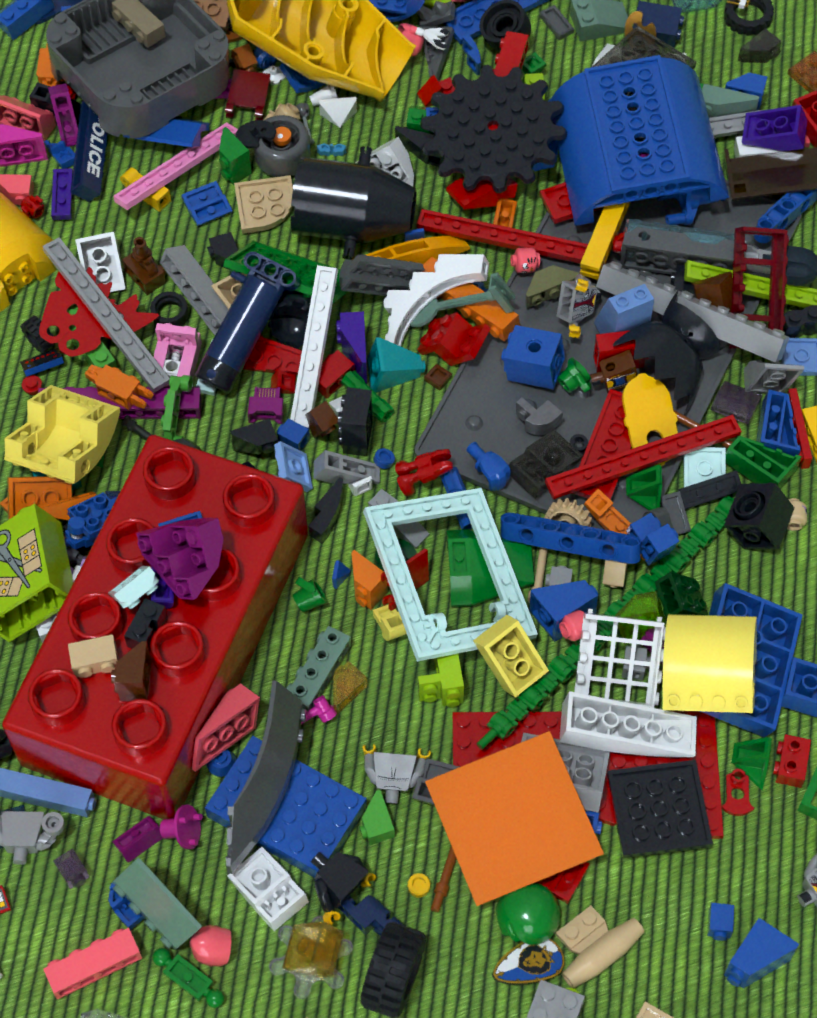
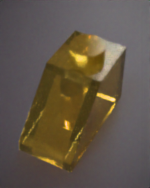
M349 661L344 666L340 665L333 675V706L337 715L368 686L367 677Z

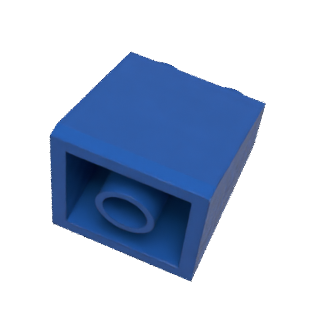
M585 580L534 588L530 593L529 611L555 642L563 637L559 624L565 615L577 610L587 613L588 609H593L592 614H596L598 592L594 586L589 585Z
M758 918L729 962L724 976L727 977V981L732 985L740 986L744 989L788 963L792 959L799 943L761 918Z

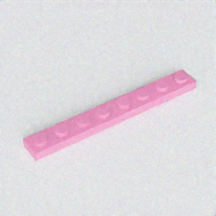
M226 122L201 138L199 147L186 148L113 196L114 202L126 210L130 209L217 152L220 147L223 128L227 127L235 136L238 129Z

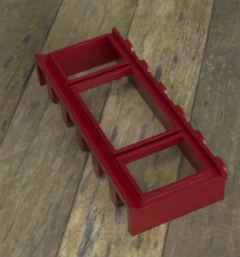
M744 226L735 228L731 313L735 315L736 313L741 314L745 309L744 304H742V292L745 291L743 272L746 271V264L771 266L768 315H743L747 316V320L768 322V328L771 330L779 329L783 331L785 324L784 306L786 304L785 286L787 284L786 266L788 264V257L786 255L789 243L788 230ZM745 234L772 236L771 259L744 258V252L747 251ZM730 345V349H742L735 345Z

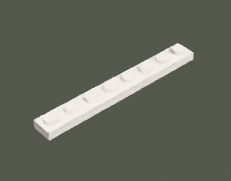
M318 265L290 418L306 428H309L305 414L315 407L338 275L337 268Z

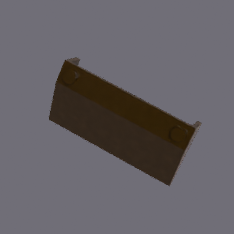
M817 147L732 159L729 157V150L724 149L731 200L817 189Z

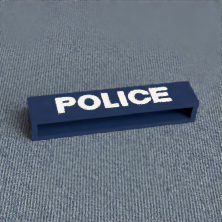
M83 100L81 102L70 192L90 202L102 192L101 184L106 159L107 132L100 127L98 115Z

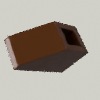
M327 401L305 414L314 438L319 435L323 438L336 429L335 424L338 423V418Z

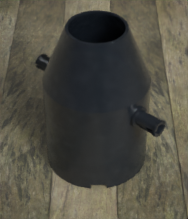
M365 146L360 147L359 161L357 163L301 157L303 163H298L292 192L291 206H295V216H291L292 234L344 241L345 246L342 258L348 259L349 256L350 260H353L358 243L367 244L411 232L415 216L417 190L381 168L370 165L373 150L370 147H367V150H365Z

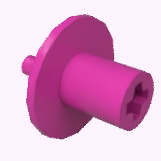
M181 805L177 809L175 818L163 819L161 821L160 834L162 838H176L179 845L185 850L195 848L200 839V820L203 818L202 814H198L191 805Z

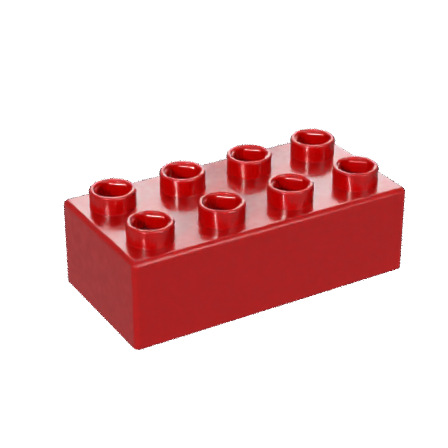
M150 435L3 719L2 727L19 764L22 767L62 782L92 789L94 794L161 819L175 818L177 809L184 805L200 769L197 771L192 770L195 738L227 691L240 684L307 539L308 526L303 486L157 435ZM197 511L201 512L202 518H218L224 539L219 567L196 599H179L174 593L173 606L166 609L168 618L165 624L154 631L151 638L149 652L152 664L148 699L120 701L118 693L114 691V684L111 682L112 672H99L86 678L77 677L71 667L68 644L113 634L118 659L131 650V648L127 647L124 635L145 598L151 600V594H143L139 598L140 602L132 609L128 607L123 609L119 602L110 596L108 592L142 565L151 568V565L141 554L136 533L159 527V523Z

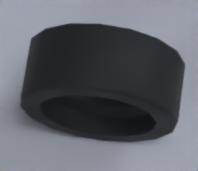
M169 291L157 295L151 302V313H158V310L167 304L180 306L181 312L172 318L158 316L153 323L155 325L157 323H169L175 326H183L188 320L189 315L186 299L176 292Z

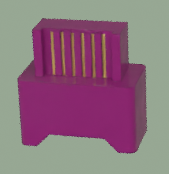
M255 387L254 397H249V423L270 418V420L275 421L277 424H283L284 399L280 398L281 391L279 387Z

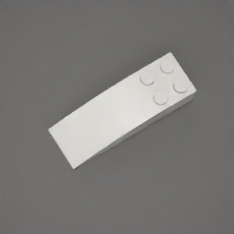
M569 691L562 703L559 742L622 754L657 757H695L697 716Z

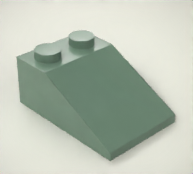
M571 0L570 16L580 42L625 33V23L628 15L623 2L614 0Z
M708 84L703 85L702 93L709 118L757 110L759 96Z

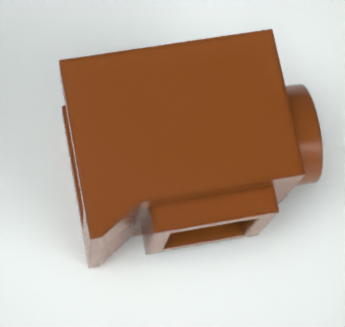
M249 43L232 49L231 58L234 59L236 68L238 70L255 72L258 62Z

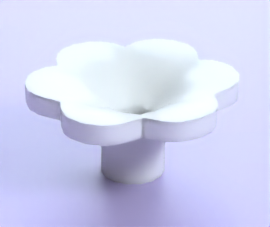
M269 66L267 70L263 71V73L271 74L269 84L278 85L280 81L285 79V75L280 67Z

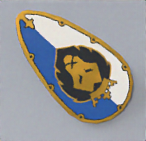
M551 939L538 945H528L521 942L499 960L492 972V977L497 982L510 985L538 983L540 980H550L561 973L564 967V955L557 943Z

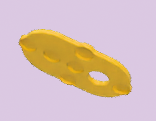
M640 373L628 382L622 393V403L625 413L624 425L628 428L632 449L648 444L647 434L651 431L659 433L662 438L677 434V414L673 411L670 393L666 386L646 373ZM669 460L664 461V462H661V463H658V464H655L654 466H656V465L664 466L665 463L668 462Z

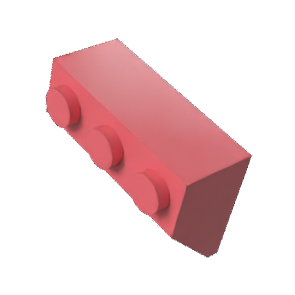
M0 96V124L42 133L43 140H47L56 127L54 113L35 107L33 104L24 103L14 97Z

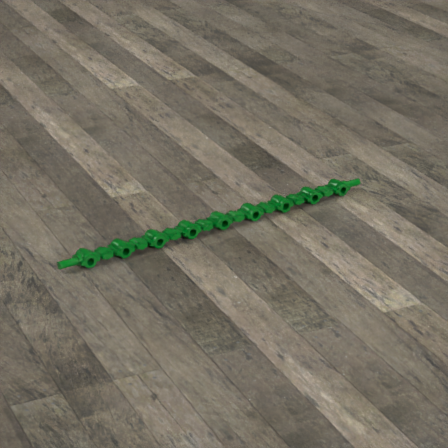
M730 496L724 497L715 508V512L707 516L705 519L706 523L701 521L695 524L687 537L678 544L679 549L675 547L670 554L660 560V563L663 565L659 563L655 565L650 571L651 576L648 573L640 576L632 586L635 592L629 590L622 597L624 602L619 599L613 602L604 615L632 618L635 614L632 609L635 611L640 609L645 603L643 598L649 601L657 595L655 581L670 572H682L691 560L688 556L693 558L700 551V547L705 548L713 542L714 538L718 535L715 530L720 532L725 527V520L734 498ZM597 620L596 635L611 636L613 621ZM618 622V627L621 628L627 623ZM595 639L594 653L601 649L606 640ZM580 640L575 641L578 646L572 644L565 651L566 657L562 654L556 656L547 667L549 673L536 681L537 684L533 683L516 697L519 702L515 699L510 702L506 707L507 713L501 710L492 716L487 723L490 731L476 743L481 750L496 736L502 740L509 737L518 726V723L515 721L516 719L521 722L529 714L528 708L532 712L538 709L548 697V694L545 692L547 691L550 694L559 685L557 680L563 683L571 678L574 671L577 670L575 663L578 665Z

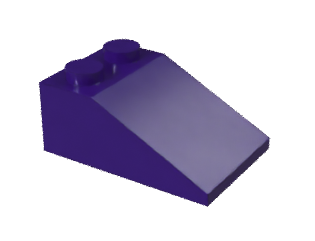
M802 105L746 113L742 144L780 151L804 149L807 118Z
M364 311L340 312V320L336 321L337 341L342 343L344 355L355 364V372L367 384Z

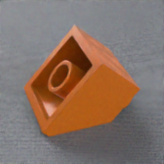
M353 550L351 554L355 600L362 607L366 606L372 610L388 593L387 579L382 582L381 574L384 571Z

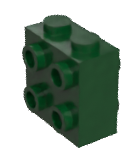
M670 572L655 581L657 595L661 599L663 613L666 618L668 614L708 615L707 605L702 598L700 585L696 579Z

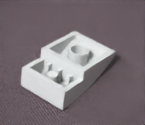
M263 847L259 848L242 862L233 874L227 875L237 890L273 931L278 929L309 902L306 894Z

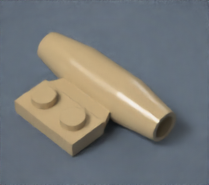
M590 905L556 932V937L570 952L578 954L562 973L566 983L574 989L598 976L627 953L645 931L642 925L635 918H631L608 931L606 921Z

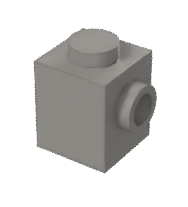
M552 566L551 574H546L545 586L570 583L573 569H569L566 566Z
M626 645L624 659H630L631 646ZM636 645L634 660L650 662L651 657L647 656L648 648ZM623 663L622 678L628 677L629 664ZM634 665L632 679L643 681L645 669L649 670L650 666Z

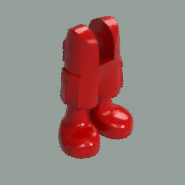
M438 449L416 456L412 462L405 460L397 462L395 465V471L399 475L397 482L403 494L407 497L412 496L415 493L414 484L418 481L428 483L452 470L453 463L447 461L451 458L450 450Z

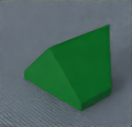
M661 465L653 466L626 477V496L648 510L660 507L662 492Z
M765 737L734 743L731 763L738 769H742L749 776V779L763 791L770 759L772 738Z

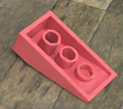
M242 684L227 691L195 738L193 771H197L256 729L260 701L258 695Z

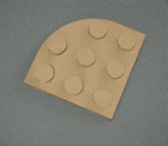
M291 175L234 183L242 234L272 229L282 223L291 213L293 208L291 206L293 192Z

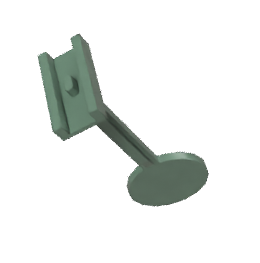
M493 273L490 276L489 290L487 292L440 302L435 298L418 313L410 326L421 327L433 320L440 310L487 300H496L506 313L513 312L514 308L509 301L515 299V294L499 273Z

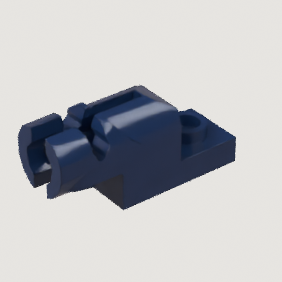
M370 895L366 896L356 907L355 901L349 896L338 908L365 936L372 929L381 936L386 924L390 922L403 925L396 917L390 919V910L378 899Z

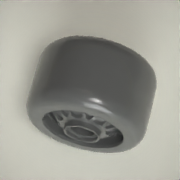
M277 115L267 118L265 121L272 123L275 128H288L291 131L292 139L289 144L278 146L273 140L261 138L259 140L260 146L253 148L255 161L258 167L270 176H294L298 163H303L301 157L311 156L309 132L306 126L294 117Z

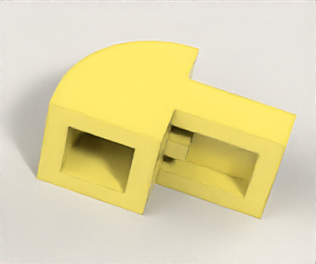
M388 605L373 610V617L380 626L382 636L386 641L407 634L401 616L396 609L390 611Z

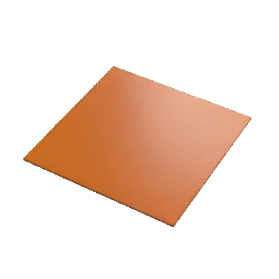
M550 731L425 781L476 906L604 855Z

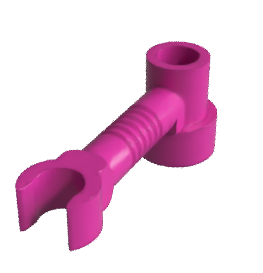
M320 696L313 701L315 707L306 711L305 722L317 715L322 722H327L334 718L337 712L333 705H329L325 696Z

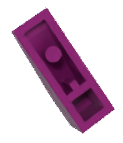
M67 84L48 87L61 141H65L67 147L76 145L78 127Z

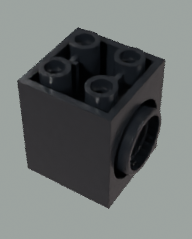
M776 483L740 484L724 526L743 549H779L795 507Z

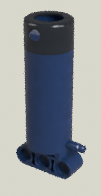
M249 252L244 257V264L250 270L247 276L235 271L231 272L230 276L242 283V286L195 372V376L198 379L227 394L231 393L285 289L294 291L300 285V279L294 271L257 252ZM259 259L258 264L251 267L252 260ZM275 267L276 272L273 275H268L269 269ZM293 276L292 283L285 284L286 278Z

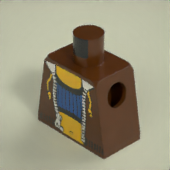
M630 350L600 361L601 371L590 374L592 385L596 386L604 383L608 392L610 389H624L627 383L637 376L636 366Z

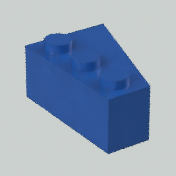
M768 390L762 401L756 441L763 443L765 447L774 450L778 448L783 450V453L795 456V454L799 455L801 450L800 445L797 443V431L792 420L793 412L789 394Z

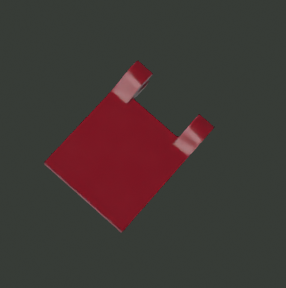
M234 69L228 102L225 107L226 118H233L235 107L255 109V120H263L271 74Z

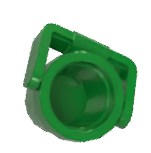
M571 357L568 360L567 368L557 377V380L569 393L578 387H581L586 393L591 390V377L587 370L574 357Z
M301 577L297 578L295 583L302 588L293 594V598L302 612L327 603L326 594L316 580L311 579L307 582Z

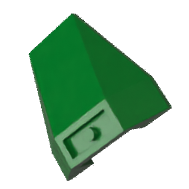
M467 529L446 530L451 607L474 606L499 597L474 531ZM501 538L520 589L534 585L531 545Z

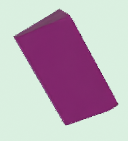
M147 816L112 842L124 859L130 862L163 838L160 834L159 826L150 816Z

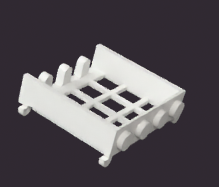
M588 609V612L583 615L574 692L589 695L590 680L606 682L604 698L609 699L611 683L626 684L625 701H616L654 708L659 703V692H656L657 683L660 684L662 679V671L659 670V664L663 662L664 649L661 648L662 640H665L666 631L662 617H657L656 621L592 614L593 609ZM597 620L613 621L612 637L596 635ZM618 622L634 624L632 639L616 637ZM639 625L654 626L653 641L637 640ZM595 639L611 641L609 657L593 655ZM616 642L631 643L630 659L614 658ZM636 644L652 646L650 662L634 660ZM593 660L608 662L607 678L591 676ZM613 662L629 664L627 680L611 678ZM634 665L650 666L648 682L632 681ZM631 685L647 687L645 703L630 701Z

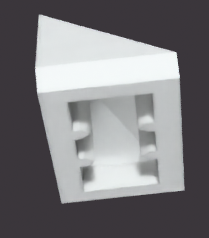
M356 97L319 100L320 115L340 128L357 112Z

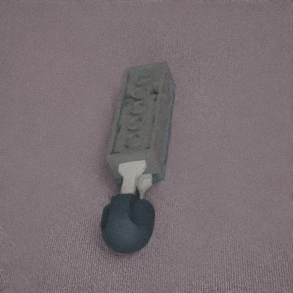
M627 219L625 231L614 236L612 250L621 255L620 264H622V268L671 274L676 272V265H685L687 260L733 270L735 233L731 234L716 230L710 231L678 225L660 224L658 222H646L638 219ZM747 245L744 258L771 259V251L760 250L752 245ZM788 245L786 253L788 257V264L786 266L787 285L806 286L817 278V255L812 250ZM746 264V271L743 273L759 272L770 274L771 266Z

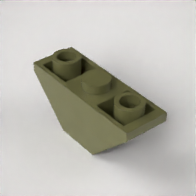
M554 265L535 272L526 293V307L538 306L546 300L559 297L562 281H575L576 275L580 273Z

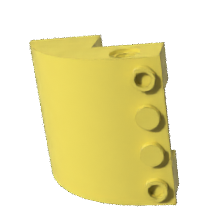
M50 385L27 401V423L5 437L4 460L11 462L15 466H23L29 468L30 471L47 474L48 477L64 480L68 484H75L86 476L104 455L114 434L120 414V407Z
M668 614L663 655V710L753 713L755 707V663L757 660V616Z

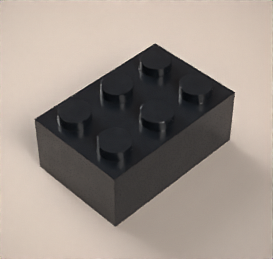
M347 387L346 395H342L341 398L342 413L339 412L338 414L339 445L342 446L343 454L367 456L373 426L372 390Z

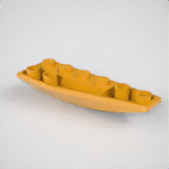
M437 236L391 245L366 254V256L424 264L431 257L438 260L439 254H459L470 250V246L463 238Z

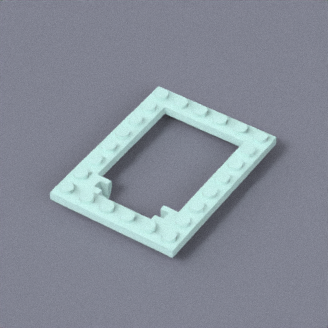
M482 488L364 508L365 519L417 662L478 650L473 640L505 615L518 620L529 639L537 637V630ZM467 513L500 601L490 603L489 605L490 613L496 612V616L493 619L494 623L446 632L447 621L443 613L424 614L393 526Z

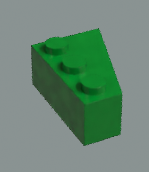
M738 436L727 448L726 464L756 484L771 482L776 483L781 489L798 469L802 456L796 454L792 456L783 453L781 449L777 448L774 450L765 447L763 443Z

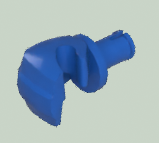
M477 442L471 443L466 451L477 461L475 469L478 472H482L488 479L490 491L501 490L510 479V466L498 454L492 451L485 453Z

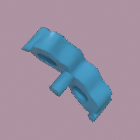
M325 143L317 145V153L321 156H343L346 153V145L337 144L333 146V144H330L329 146Z

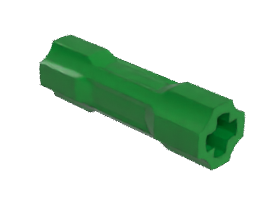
M349 371L341 380L345 388L372 390L355 371ZM372 390L373 415L380 422H386L394 413V408Z

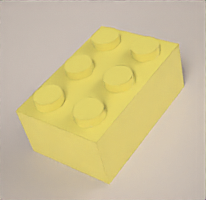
M505 615L473 640L503 690L514 697H517L549 671L519 621L509 615Z

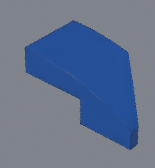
M50 140L44 141L46 148L61 169L74 165L75 153L70 147L66 146L65 141H60L59 143H50Z

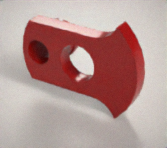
M735 769L732 773L726 775V803L721 808L733 816H744L755 809L749 802V776L742 769ZM734 789H740L744 797L742 799H735L731 792Z

